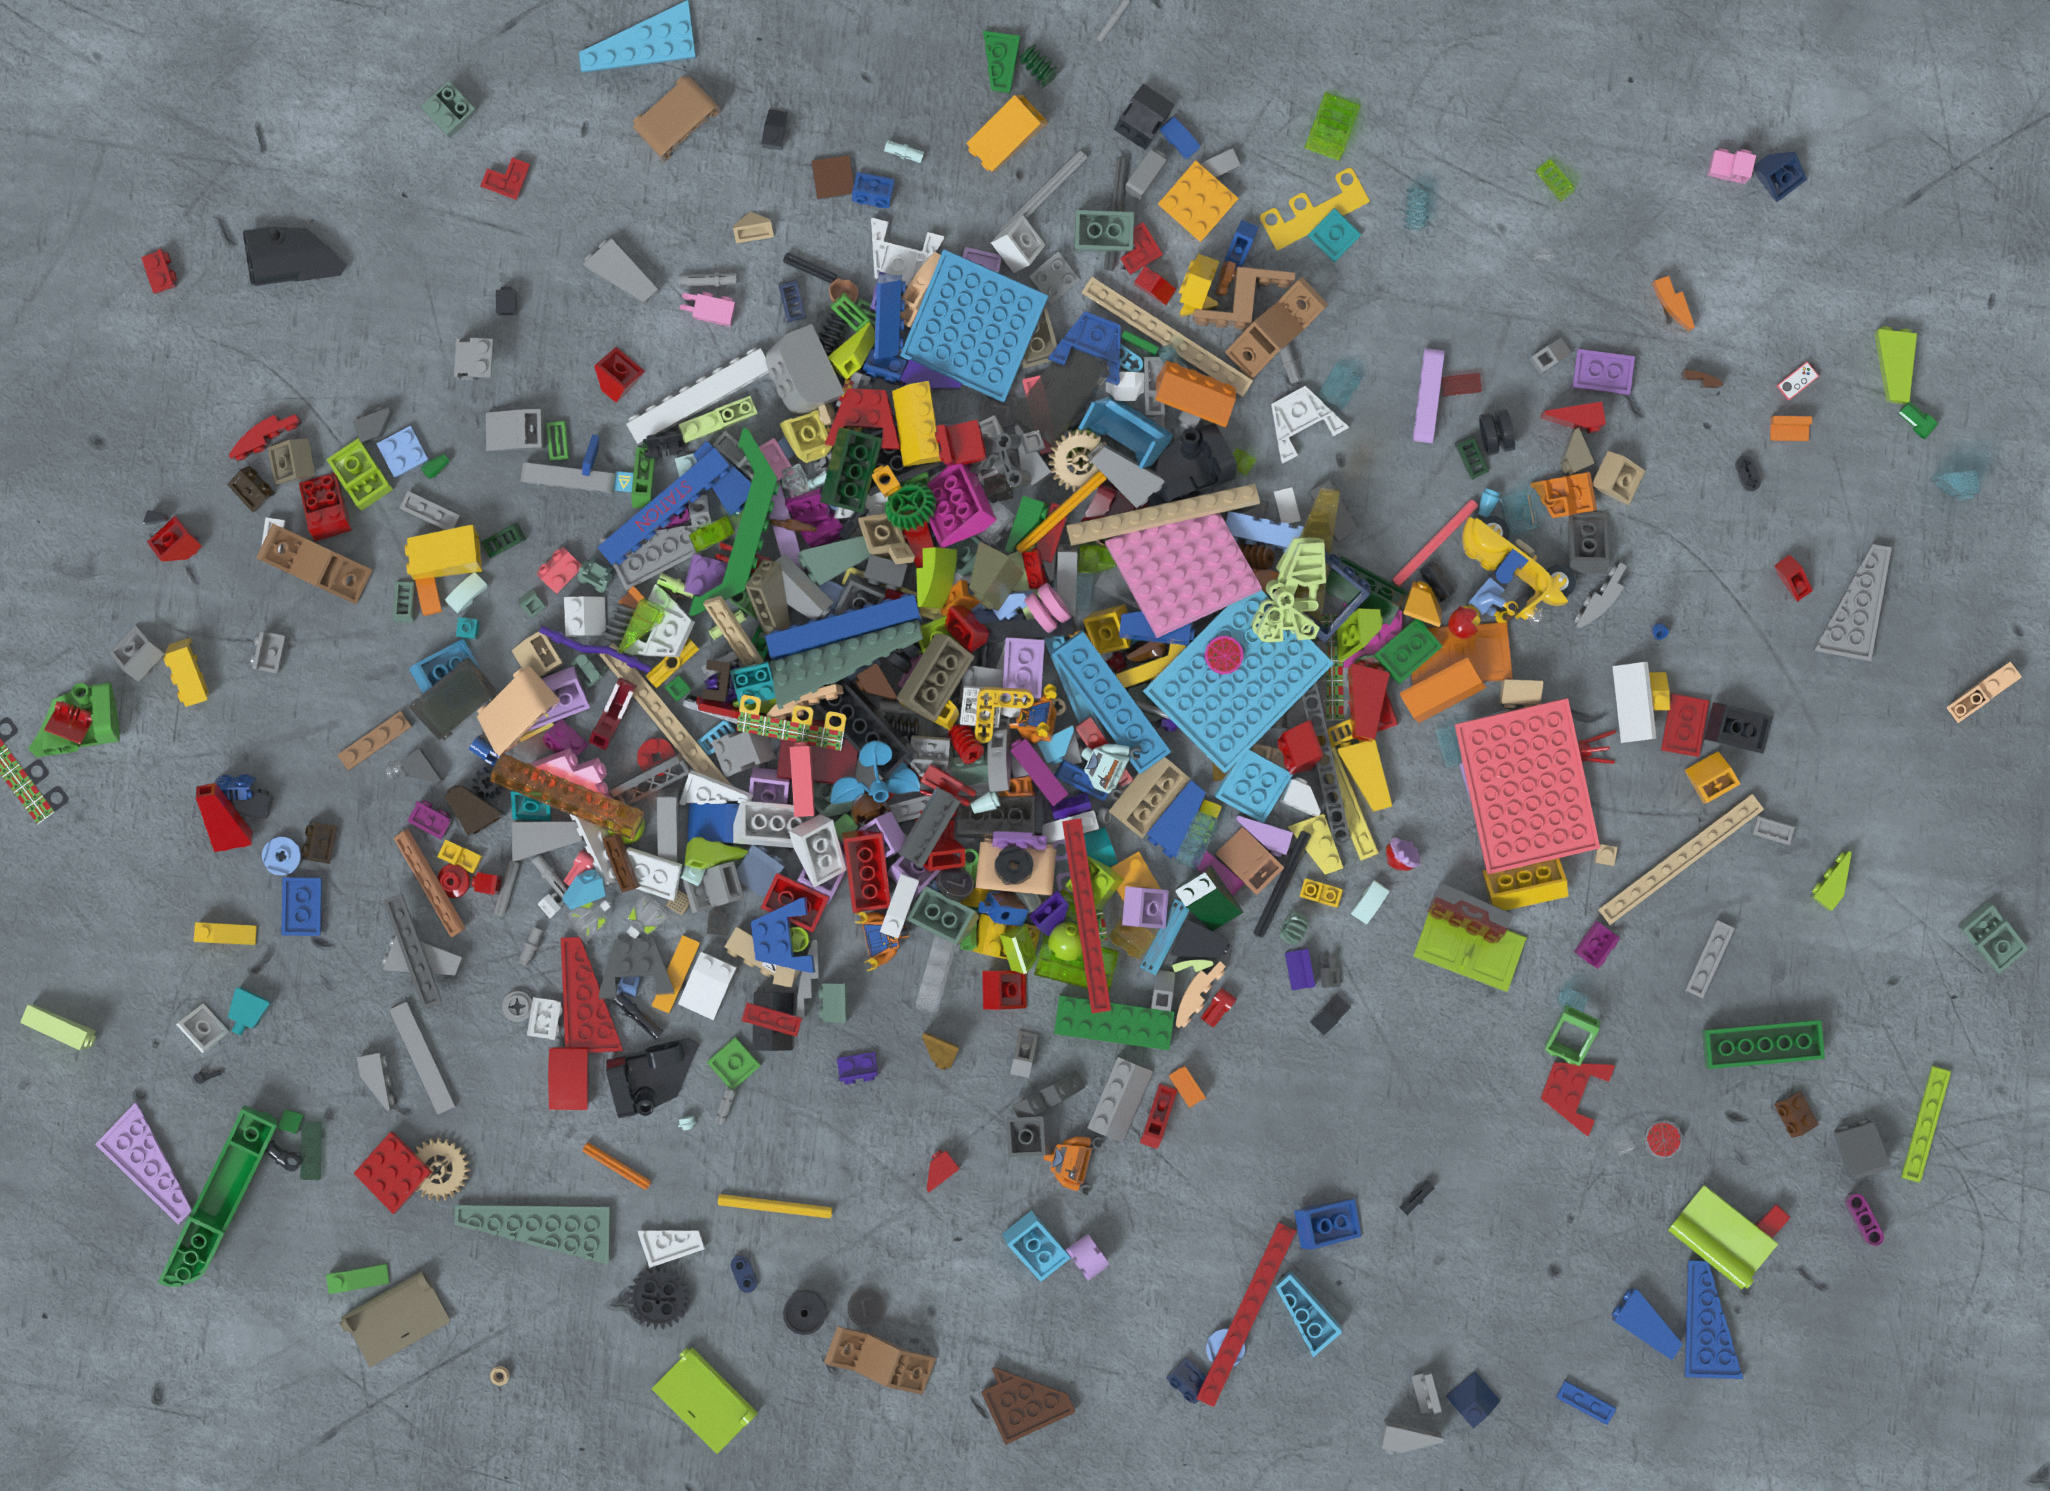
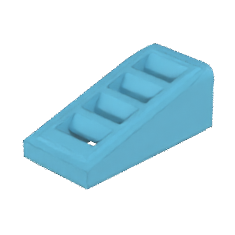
M723 720L697 741L708 757L715 751L714 748H710L705 739H708L710 743L714 741L711 736L712 734L717 739L721 738L722 736L717 731L718 729L724 735L730 734L724 725L727 726L731 733L737 732L735 723Z

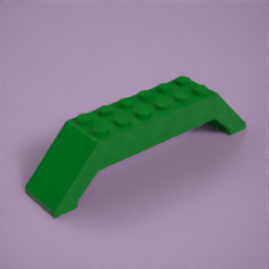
M746 428L742 430L738 449L743 450L754 471V476L723 583L700 597L694 596L689 615L693 617L707 611L703 605L705 600L722 596L724 601H727L745 591V585L752 577L749 576L751 569L755 570L758 558L755 557L756 551H761L764 539L760 538L762 532L766 533L768 527L767 513L771 514L774 502L771 499L773 495L777 496L780 483H777L775 473Z

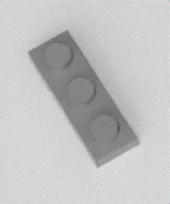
M407 491L400 506V509L444 530L455 528L461 517Z

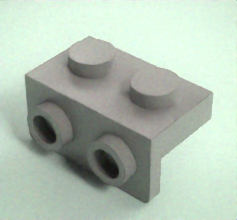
M260 631V634H257L255 638L257 648L256 653H253L251 657L252 668L278 674L286 636Z

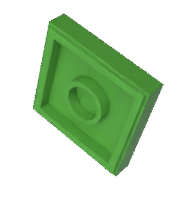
M737 1037L733 1038L707 1061L710 1067L731 1089L738 1087L761 1066Z

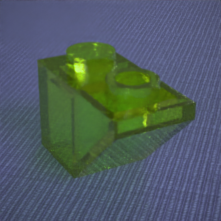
M1080 544L1077 572L1097 574L1117 567L1107 547Z

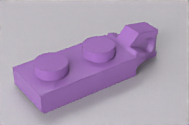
M993 832L992 847L1005 849L1015 846L1019 847L1020 850L1027 848L1035 849L1036 851L1046 850V836H1034L1032 833Z

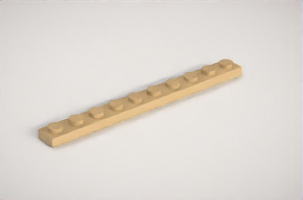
M1094 277L1090 278L1081 292L1087 298L1208 376L1232 385L1236 388V394L1242 398L1252 384L1253 380Z
M1251 484L1067 525V532L1070 544L1073 546L1260 504L1256 485Z
M612 643L609 646L619 652H622L619 649V647L614 643ZM599 654L618 678L621 677L637 685L633 697L695 772L732 786L635 667L631 668L626 665L627 663L608 654Z
M1753 794L1749 795L1600 907L1598 911L1606 922L1611 925L1763 811L1764 808Z

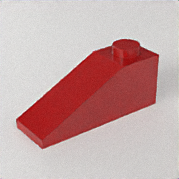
M1161 1084L1158 1085L1139 1143L1158 1149L1175 1100L1176 1089Z

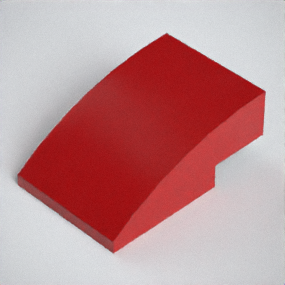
M549 1047V1110H588V1047Z

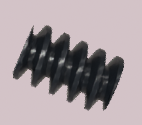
M831 313L829 315L832 318H826L825 320L829 325L822 326L826 332H819V335L823 338L819 340L828 356L834 352L833 348L840 347L836 341H843L839 334H846L843 327H849L842 318Z
M892 715L891 719L888 720L904 738L908 737L909 742H911L912 735L918 736L919 734L918 718H915L913 723H911L910 717H907L906 721L903 722L902 716L896 721L895 716Z

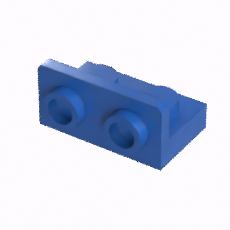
M857 172L852 191V201L858 204L889 209L895 179Z
M871 349L863 366V372L871 378L880 377L887 383L895 384L896 382L900 384L907 360L894 356L874 359L875 350Z

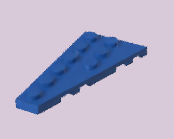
M1688 1260L1684 1376L1743 1379L1709 1263L1705 1260Z

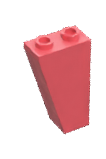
M807 742L794 743V747H790L794 817L815 816L812 746H807Z

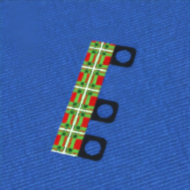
M3 718L0 721V726L8 723L12 731L7 736L0 733V775L38 825L68 802V797L58 786L42 796L35 785L45 779L49 772L40 760H35L25 769H22L4 744L17 733V728L9 718ZM40 766L43 769L42 776L34 778L31 775L32 767ZM59 792L62 795L63 799L60 804H53L51 802L50 796L52 793Z

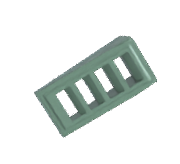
M395 581L392 618L395 622L413 623L415 582ZM400 589H410V591L400 592ZM400 597H409V599H400ZM399 605H408V607H399Z

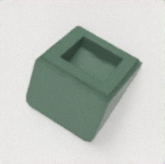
M533 589L518 599L519 604L531 619L546 608V605Z

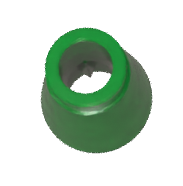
M442 453L424 462L420 469L429 480L431 478L435 479L450 461Z

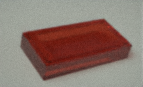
M1480 373L1441 377L1443 397L1482 392Z

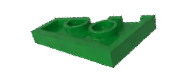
M983 31L991 90L1011 94L1021 37Z

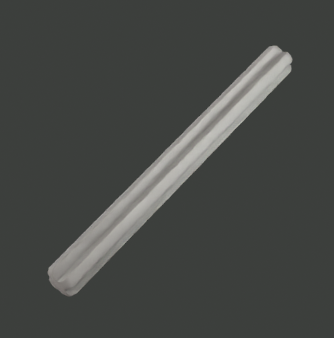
M1079 151L1001 228V231L1022 215L1027 219L1087 160L1086 154Z

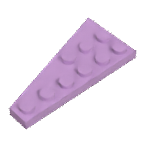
M135 1102L95 1145L179 1225L193 1209L138 1103Z

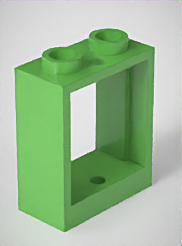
M1565 1004L1546 1040L1544 1050L1552 1056H1559L1570 1064L1580 1066L1600 1029L1601 1020ZM1564 1021L1589 1032L1579 1052L1554 1041Z

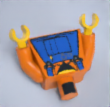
M1048 684L1044 688L1042 697L1033 702L1031 707L1021 708L1019 717H1010V728H1018L1022 738L1033 744L1038 741H1051L1057 715L1052 699H1055L1057 696L1056 692H1054L1057 688Z
M856 912L854 914L860 915V921H855V923L863 925L870 959L865 960L864 963L869 962L871 964V968L867 971L874 970L878 966L888 963L897 954V948L900 947L898 939L909 937L907 926H903L899 938H895L880 932L886 915L878 912Z

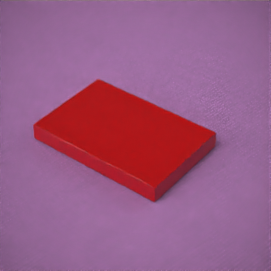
M1670 694V710L1667 711L1661 751L1694 757L1700 756L1709 700Z

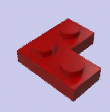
M512 157L505 175L487 168L480 186L517 201L531 165Z
M1143 222L1133 228V244L1136 249L1121 257L1120 260L1129 275L1163 256Z

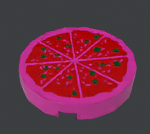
M1218 636L1207 644L1204 652L1205 662L1215 673L1222 675L1230 674L1240 667L1243 660V649L1234 638Z

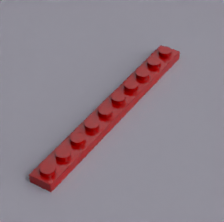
M1081 818L1062 821L1091 1012L1111 1011Z
M1278 1222L1196 1397L1197 1400L1212 1407L1215 1406L1296 1230Z

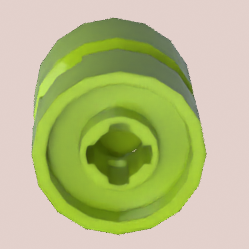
M802 927L791 928L793 952H800L806 949L810 943L808 931Z

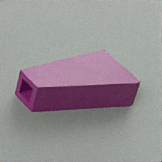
M1018 739L1011 745L1013 747L1010 750L1052 806L1068 795L1026 739L1023 741Z

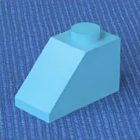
M1073 726L1052 735L1051 741L1038 742L1047 764L1052 763V765H1056L1063 761L1062 757L1067 752L1074 731Z
M595 869L587 870L577 875L562 897L564 903L572 910L605 897L602 877Z

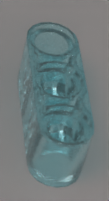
M1200 811L1195 814L1177 852L1176 861L1192 869L1198 868L1217 828V818Z

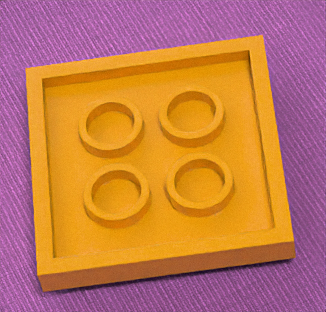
M1195 160L1158 205L1197 240L1202 242L1239 198Z

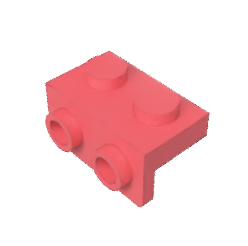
M562 547L553 553L552 558L547 563L540 566L537 575L557 594L579 572L582 564Z

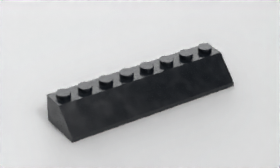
M848 677L833 683L842 686L843 694L837 695L838 698L833 700L821 699L820 703L815 704V706L825 717L828 712L841 713L846 716L843 736L859 753L867 743L872 741H881L891 748L892 757L889 762L884 765H877L878 774L885 781L905 769L919 753ZM825 684L823 685V687L830 686L833 684ZM832 716L829 719L835 727L840 726L842 723L841 718L838 716Z

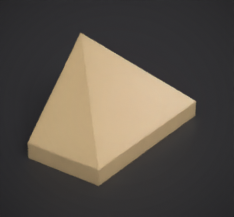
M751 211L733 225L736 243L774 237L771 219Z

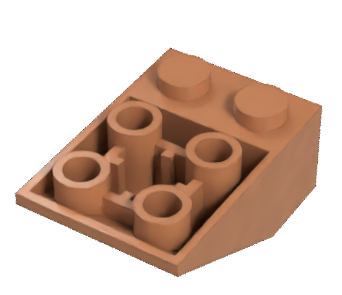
M1244 827L1215 853L1255 895L1264 889L1284 869Z

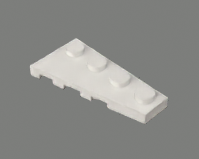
M597 807L571 813L572 820H576L578 824L577 831L579 835H583L587 845L585 848L587 852L594 858L593 865L602 877L603 885L618 882L602 838L609 836L603 814Z

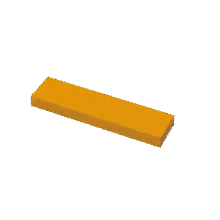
M682 935L667 969V974L675 994H656L652 1003L653 1007L670 1014L700 942Z

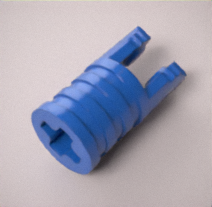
M480 736L476 737L468 749L496 769L499 768L500 763L490 756V753L501 760L506 757V754L499 757L490 743Z

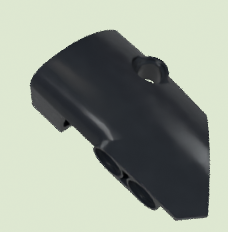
M270 226L243 230L248 271L252 286L341 276L347 266L307 228ZM273 229L278 233V237L274 241L269 237V233Z
M1215 423L1203 426L1197 430L1193 428L1184 430L1182 438L1159 455L1156 473L1165 482L1158 492L1151 494L1148 507L1197 497L1202 491L1236 478V460Z
M690 1038L653 1045L643 1052L607 1059L606 1073L618 1118H625L636 1114L648 1116L653 1113L655 1107L678 1097L699 1044ZM648 1102L650 1105L643 1106L641 1103Z

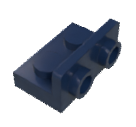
M1185 1357L1166 1379L1173 1388L1178 1389L1183 1394V1397L1188 1402L1193 1404L1199 1402L1196 1397L1206 1375Z

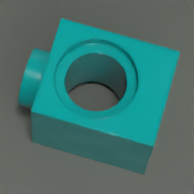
M458 617L456 637L478 640L480 620Z

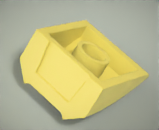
M818 410L780 423V427L789 445L799 459L805 463L823 458L831 450L832 446L825 445L828 434L824 423L819 418Z

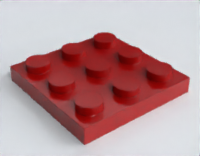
M390 1132L353 1174L392 1214H396L432 1174V1171L394 1132Z

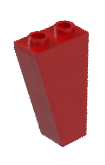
M1361 662L1352 663L1348 667L1352 738L1367 742L1375 740L1390 674L1384 672V668L1373 667L1372 669L1366 667V664Z
M212 783L196 786V801L214 852L227 851L239 847L244 848L252 845V830L218 785Z

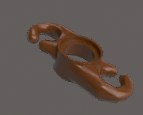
M770 519L772 525L796 532H816L818 530L817 527L797 520Z

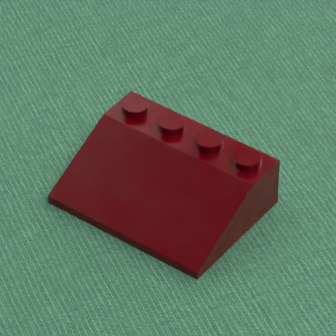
M786 717V721H792V717ZM798 718L802 721L807 720L806 718ZM812 719L811 725L824 728L825 721ZM844 736L841 751L807 744V746H812L813 782L835 784L836 781L843 777L855 778L858 751ZM781 739L777 778L792 779L790 747H794V743L798 742Z

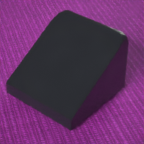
M147 510L143 524L151 525L169 521L168 516Z

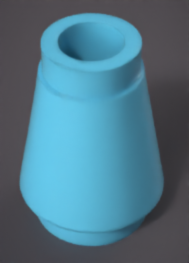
M1486 488L1482 492L1478 514L1488 517L1500 500V493Z

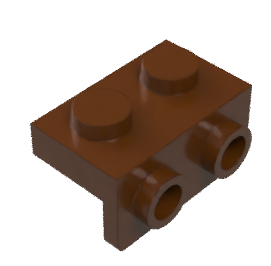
M1802 1091L1795 1092L1786 1099L1774 1104L1791 1138L1804 1135L1819 1125Z

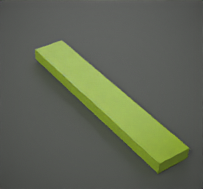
M1931 1066L1901 1173L1902 1178L1921 1183L1951 1075L1949 1070Z

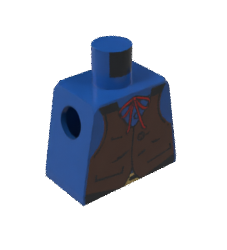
M991 891L987 894L985 901L979 903L980 913H987L993 922L999 924L1023 926L1029 911L1012 891Z

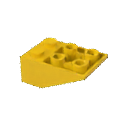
M980 914L976 932L977 948L972 951L1007 959L1000 934L1018 926L995 923L988 915ZM1027 924L1036 952L1040 930L1037 926Z

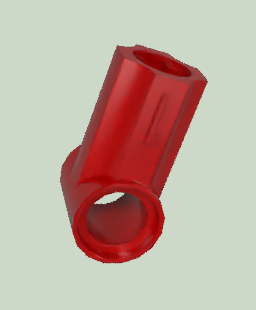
M1221 987L1211 1000L1212 1003L1200 1018L1214 1028L1224 1013L1230 1010L1237 998Z

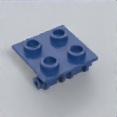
M249 774L239 775V777L221 775L214 783L228 797V800H231V790H233L234 800H237V792L238 800H248L252 798V790L249 789L256 780V777H250Z

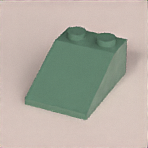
M1076 210L1074 252L1133 251L1134 212Z

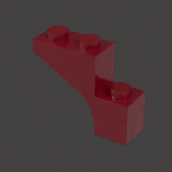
M621 677L618 679L607 705L592 731L589 743L605 751L607 750L616 735L620 722L630 707L637 685Z

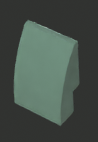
M1988 902L1984 903L1957 926L1975 949L1999 974L2028 950V947L2010 924Z

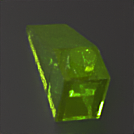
M646 598L641 599L617 652L621 654L627 651L658 626V624H661L665 618L663 613L665 608Z

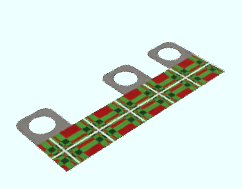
M1338 614L1321 615V624L1327 627ZM1335 631L1325 643L1321 641V651L1334 663L1322 675V708L1325 720L1351 719L1347 712L1348 701L1350 700H1343V687H1349L1347 680L1348 667L1343 668V662L1338 660L1337 634Z

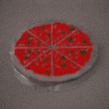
M1659 1120L1652 1123L1646 1129L1644 1145L1653 1156L1660 1159H1668L1675 1156L1681 1150L1683 1134L1680 1128L1673 1122Z

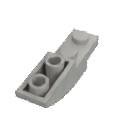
M1618 563L1617 566L1613 565L1608 573L1611 577L1607 583L1603 582L1599 589L1601 595L1593 593L1591 596L1588 595L1583 603L1585 606L1583 612H1578L1573 621L1576 623L1574 628L1579 629L1591 623L1614 603L1624 588L1618 581L1625 571L1626 565Z
M1010 718L999 719V728L993 727L992 739L988 742V781L990 792L1009 790L1012 757L1010 755L1012 729L1009 725Z

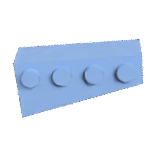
M1228 512L1226 525L1236 542L1240 539L1245 540V544L1256 545L1258 543L1266 547L1271 545L1274 551L1275 548L1283 549V553L1293 537L1303 538L1305 527L1298 526V529L1292 528L1293 526L1288 523L1275 524L1274 521L1259 518L1258 520L1253 516Z

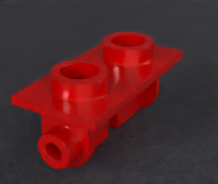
M1034 548L1031 552H1022L1029 589H1039L1048 582L1044 568H1041L1043 562L1042 553L1039 551V548Z

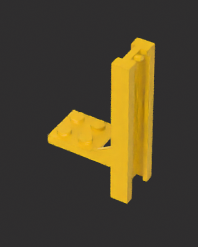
M1170 644L1167 656L1118 673L1116 677L1125 689L1154 679L1186 646Z

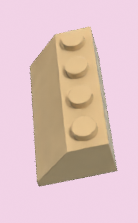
M1164 757L1143 773L1138 774L1109 812L1143 839L1190 778Z

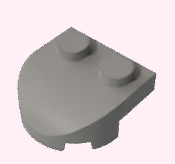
M912 735L911 746L919 754L910 765L919 776H924L930 764L943 771L946 770L950 757L951 738Z

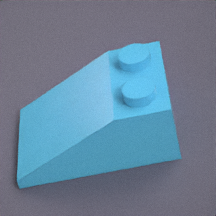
M1032 1210L1002 1233L1007 1245L1040 1282L1071 1258Z

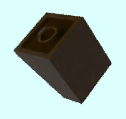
M454 785L447 789V794L444 795L468 836H474L506 816L503 811L466 786Z

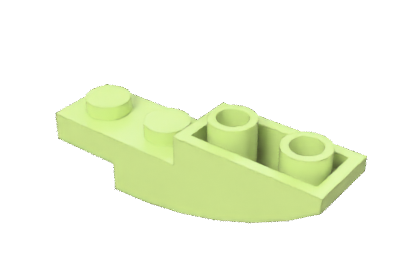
M751 396L717 408L710 413L678 425L684 442L688 443L719 432L758 413Z

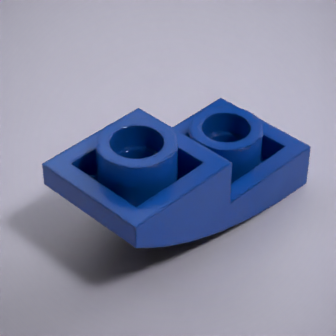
M1172 117L1159 129L1167 141L1176 147L1184 159H1188L1201 147L1175 117Z

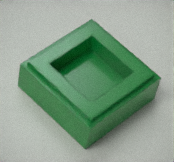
M680 675L665 686L677 702L692 690Z

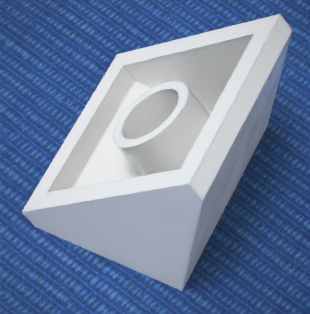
M204 1003L176 1024L202 1053L208 1052L229 1033L228 1029Z

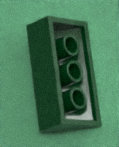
M838 428L820 498L821 503L863 513L872 481L871 475L874 473L882 438L850 429Z
M1341 556L1339 558L1340 562L1344 566L1351 567L1355 571V575L1360 579L1364 578L1367 580L1371 587L1370 595L1359 605L1358 609H1378L1383 618V624L1391 625L1409 592ZM1333 568L1322 588L1327 594L1336 596L1347 605L1360 592L1359 589Z

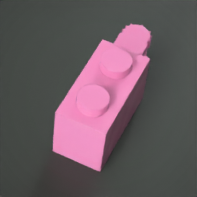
M703 292L702 295L682 294V298L696 301L694 307L683 304L679 308L683 311L692 312L694 319L729 327L732 326L736 303L732 302V298L721 296V299L714 298V294Z

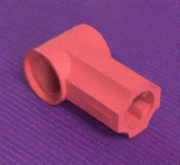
M582 849L563 882L570 886L577 875L594 869L593 856Z

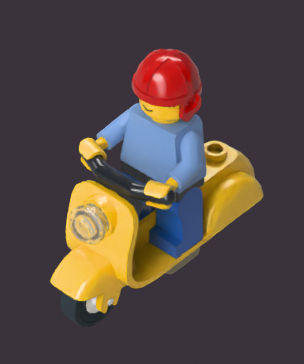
M1488 516L1479 520L1469 517L1462 532L1465 554L1471 559L1478 560L1484 569L1494 572L1465 606H1459L1457 610L1453 611L1448 621L1449 630L1459 639H1468L1478 632L1476 627L1480 624V618L1485 613L1491 617L1495 616L1498 623H1506L1514 617L1516 619L1521 617L1524 620L1527 619L1530 625L1533 623L1538 624L1544 616L1541 614L1543 610L1536 607L1541 600L1553 606H1562L1568 603L1567 597L1575 588L1576 579L1573 572L1563 565H1554L1545 570L1535 561L1537 556H1534V549L1520 539L1516 540V546L1508 541L1510 530L1508 524L1502 518ZM1513 574L1535 590L1534 596L1528 601L1520 596L1515 601L1506 602V599L1500 597L1508 587L1507 584L1512 580ZM1492 604L1500 608L1505 607L1507 611L1498 612L1497 608L1493 607Z

